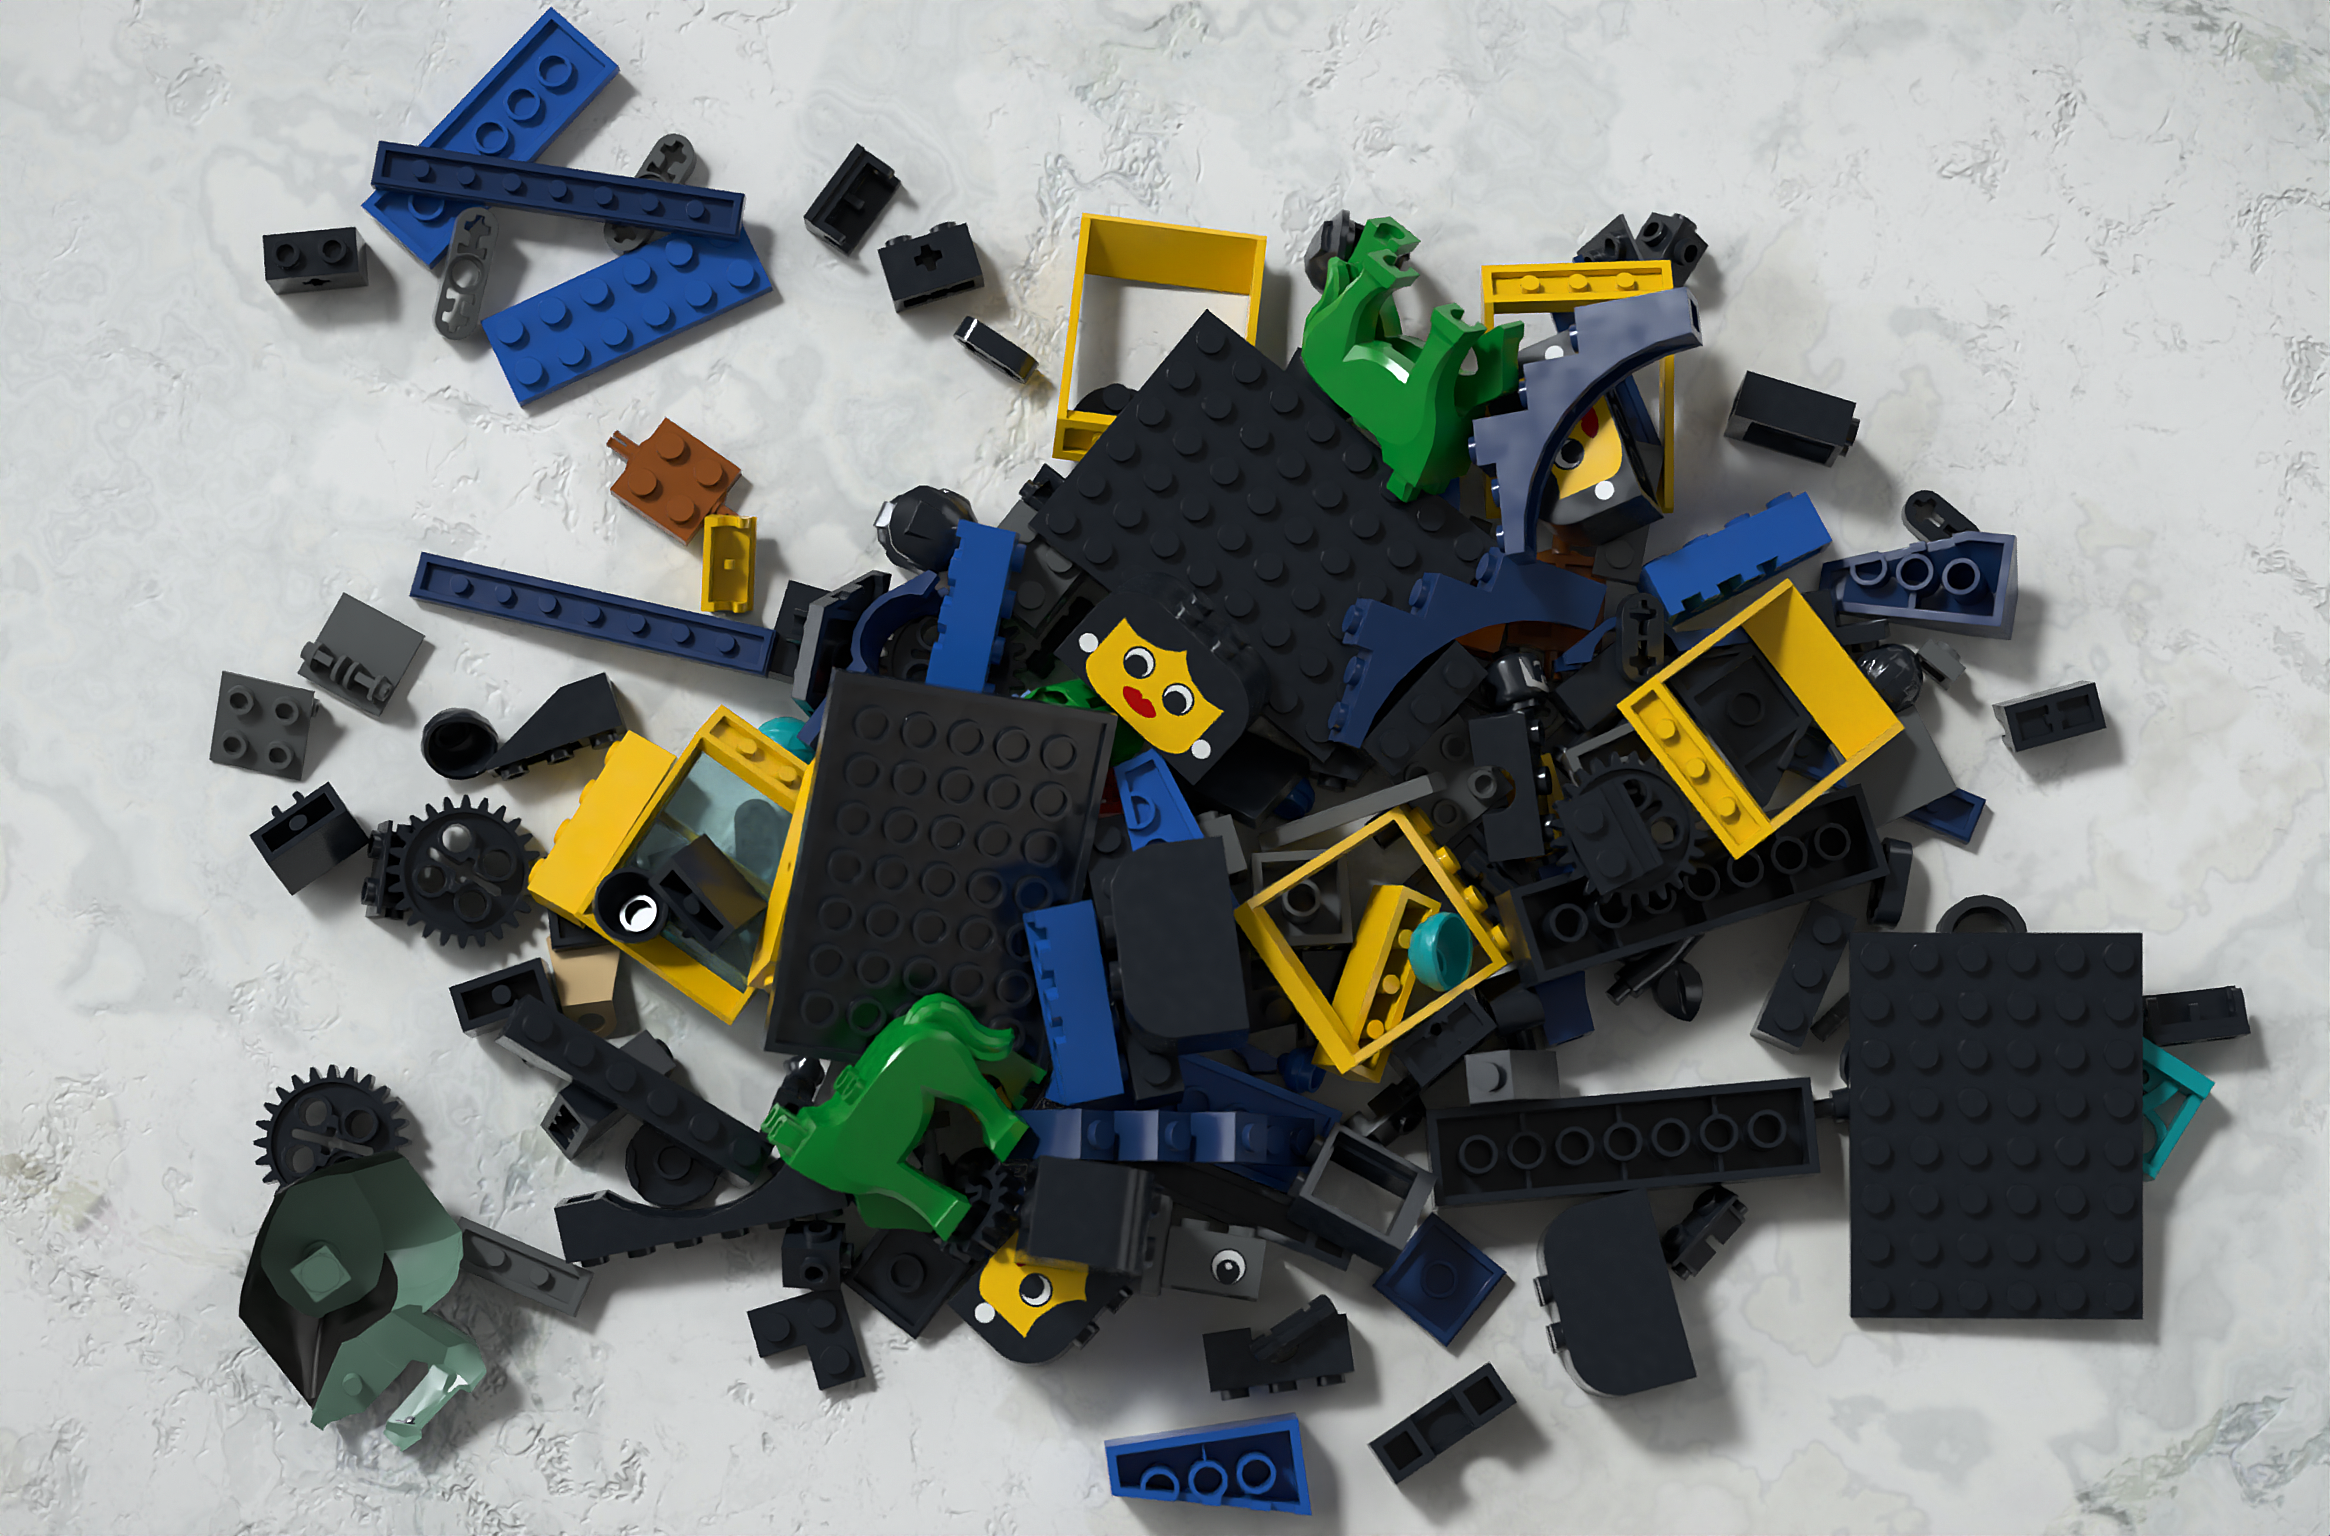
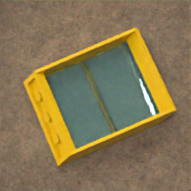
M721 704L693 736L574 916L731 1026L760 990V988L747 986V980L767 907L745 931L711 954L695 935L688 939L683 938L682 933L687 929V926L677 915L669 920L666 928L659 936L649 942L627 944L613 940L597 924L592 910V901L596 887L605 876L623 867H640L655 874L672 855L706 833L768 903L808 764Z

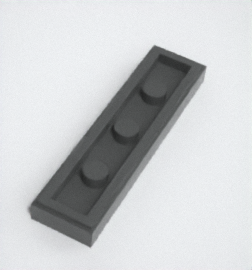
M1439 771L1269 829L1259 833L1257 838L1262 852L1448 788L1443 773H1439Z

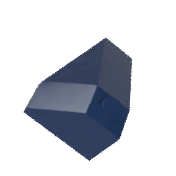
M1965 531L1952 534L1953 537L1928 543L1920 541L1909 544L1910 547L1883 553L1875 551L1825 562L1822 565L1818 590L1836 588L1839 613L1841 615L1870 620L1888 617L1889 623L1964 636L2011 640L2018 599L2017 537L2009 534Z

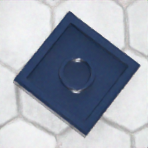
M1432 1211L1406 1243L1403 1252L1390 1271H1383L1371 1287L1442 1345L1447 1347L1507 1272Z

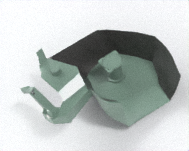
M387 1150L337 1163L315 1171L278 1191L255 1239L240 1293L238 1316L312 1409L310 1421L312 1424L323 1431L325 1426L333 1421L340 1420L351 1414L364 1412L404 1370L411 1360L424 1362L428 1365L429 1373L386 1421V1429L383 1432L393 1445L401 1448L402 1452L422 1438L421 1429L459 1389L471 1393L487 1373L476 1340L428 1310L449 1292L458 1277L459 1264L463 1257L462 1231L405 1156L397 1151Z

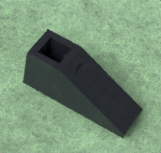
M606 672L560 687L485 764L487 771L494 778L501 776L503 781L513 780L530 772L528 766L547 761L548 765L560 764L574 758L573 751L590 745L593 750H600L610 747L616 740H619L618 736L627 733L628 730L611 679Z

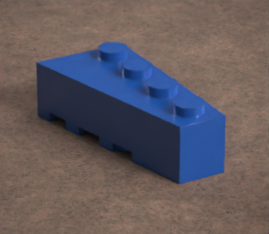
M1806 491L1795 497L1790 492H1786L1769 501L1765 505L1766 510L1750 516L1749 513L1742 514L1724 525L1725 529L1710 536L1703 534L1686 543L1682 549L1649 561L1641 568L1639 583L1636 586L1638 592L1652 594L1656 597L1663 607L1664 621L1674 628L1826 551L1833 540Z
M959 519L956 536L961 537L959 549H955L950 561L947 575V586H950L949 594L945 595L941 605L937 625L939 638L938 642H934L925 682L994 693L995 684L987 683L991 664L1000 666L1006 638L999 637L998 633L1002 618L1010 619L1012 615L1016 591L1008 589L1012 572L1021 573L1027 545L1019 543L1021 534Z
M1092 900L1023 914L1060 1103L1062 1105H1070L1124 1093L1122 1082L1129 1081V1073L1124 1054L1117 1053L1114 1034H1119V1023L1114 1005H1109L1106 987L1110 985L1106 961L1104 957H1101L1098 939L1100 938V930Z
M1295 1412L1104 1440L1112 1496L1170 1502L1182 1501L1221 1507L1222 1505L1250 1508V1510L1269 1512L1272 1510L1312 1516L1299 1423Z

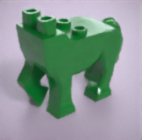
M1388 216L1367 220L1361 238L1348 262L1337 256L1329 259L1325 290L1321 299L1306 317L1301 356L1308 374L1318 386L1353 417V421L1357 426L1374 434L1381 445L1383 461L1394 470L1386 487L1400 500L1407 503L1416 500L1421 489L1433 495L1445 493L1451 479L1467 475L1472 463L1468 449V439L1474 436L1473 420L1485 418L1486 406L1498 398L1514 393L1518 388L1519 343L1524 337V323L1520 320L1502 324L1485 333L1487 328L1479 321L1474 326H1469L1462 321L1461 318L1465 310L1454 302L1433 308L1430 318L1432 323L1431 330L1426 342L1416 337L1403 335L1392 293L1401 288L1411 286L1420 274L1411 267H1409L1408 271H1400L1394 266V263L1400 256L1413 252L1421 241L1392 217ZM1471 347L1477 358L1478 369L1476 372L1463 371L1461 369V365Z
M941 993L931 994L916 1002L906 1015L894 1019L877 1035L854 1067L848 1065L840 1073L833 1087L836 1092L830 1100L817 1107H802L797 1116L776 1103L760 1127L768 1134L767 1139L777 1147L780 1156L790 1167L832 1190L854 1194L858 1211L867 1226L871 1228L913 1229L929 1233L934 1229L946 1242L970 1209L971 1204L965 1195L937 1182L906 1161L926 1131L933 1113L935 1097L963 1104L972 1110L980 1122L984 1143L1003 1163L1029 1125L1022 1116L1015 1113L1002 1102L994 1087L981 1073L991 1074L998 1078L1002 1091L1017 1110H1020L1027 1101L1022 1096L1032 1080L1039 1084L1047 1072L1036 1063L1012 1050L1015 1040L1012 1028L1005 1030L989 1029L979 1024L973 1015L956 999Z

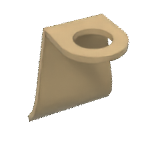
M549 935L546 941L564 1016L578 1023L577 1021L582 1015L588 1013L599 1014L605 1018V1023L599 1028L588 1030L601 1038L608 1036L614 1031L617 1024L613 996L621 949L616 945H606L554 953Z

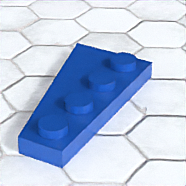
M1154 748L1114 767L1115 779L1133 852L1141 847L1152 844L1204 838L1162 755ZM1230 888L1233 910L1239 907V904Z

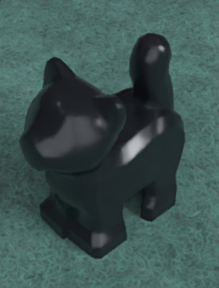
M793 1056L789 1060L784 1061L783 1067L786 1076L774 1096L769 1112L776 1103L796 1116L802 1107H814L812 1100L816 1087L822 1084L825 1077V1070L821 1065L820 1059ZM760 1128L757 1135L758 1138L772 1144L767 1139L768 1134Z

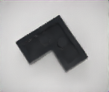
M842 1289L822 1292L813 1291L747 1311L760 1358L806 1345L820 1391L867 1377Z

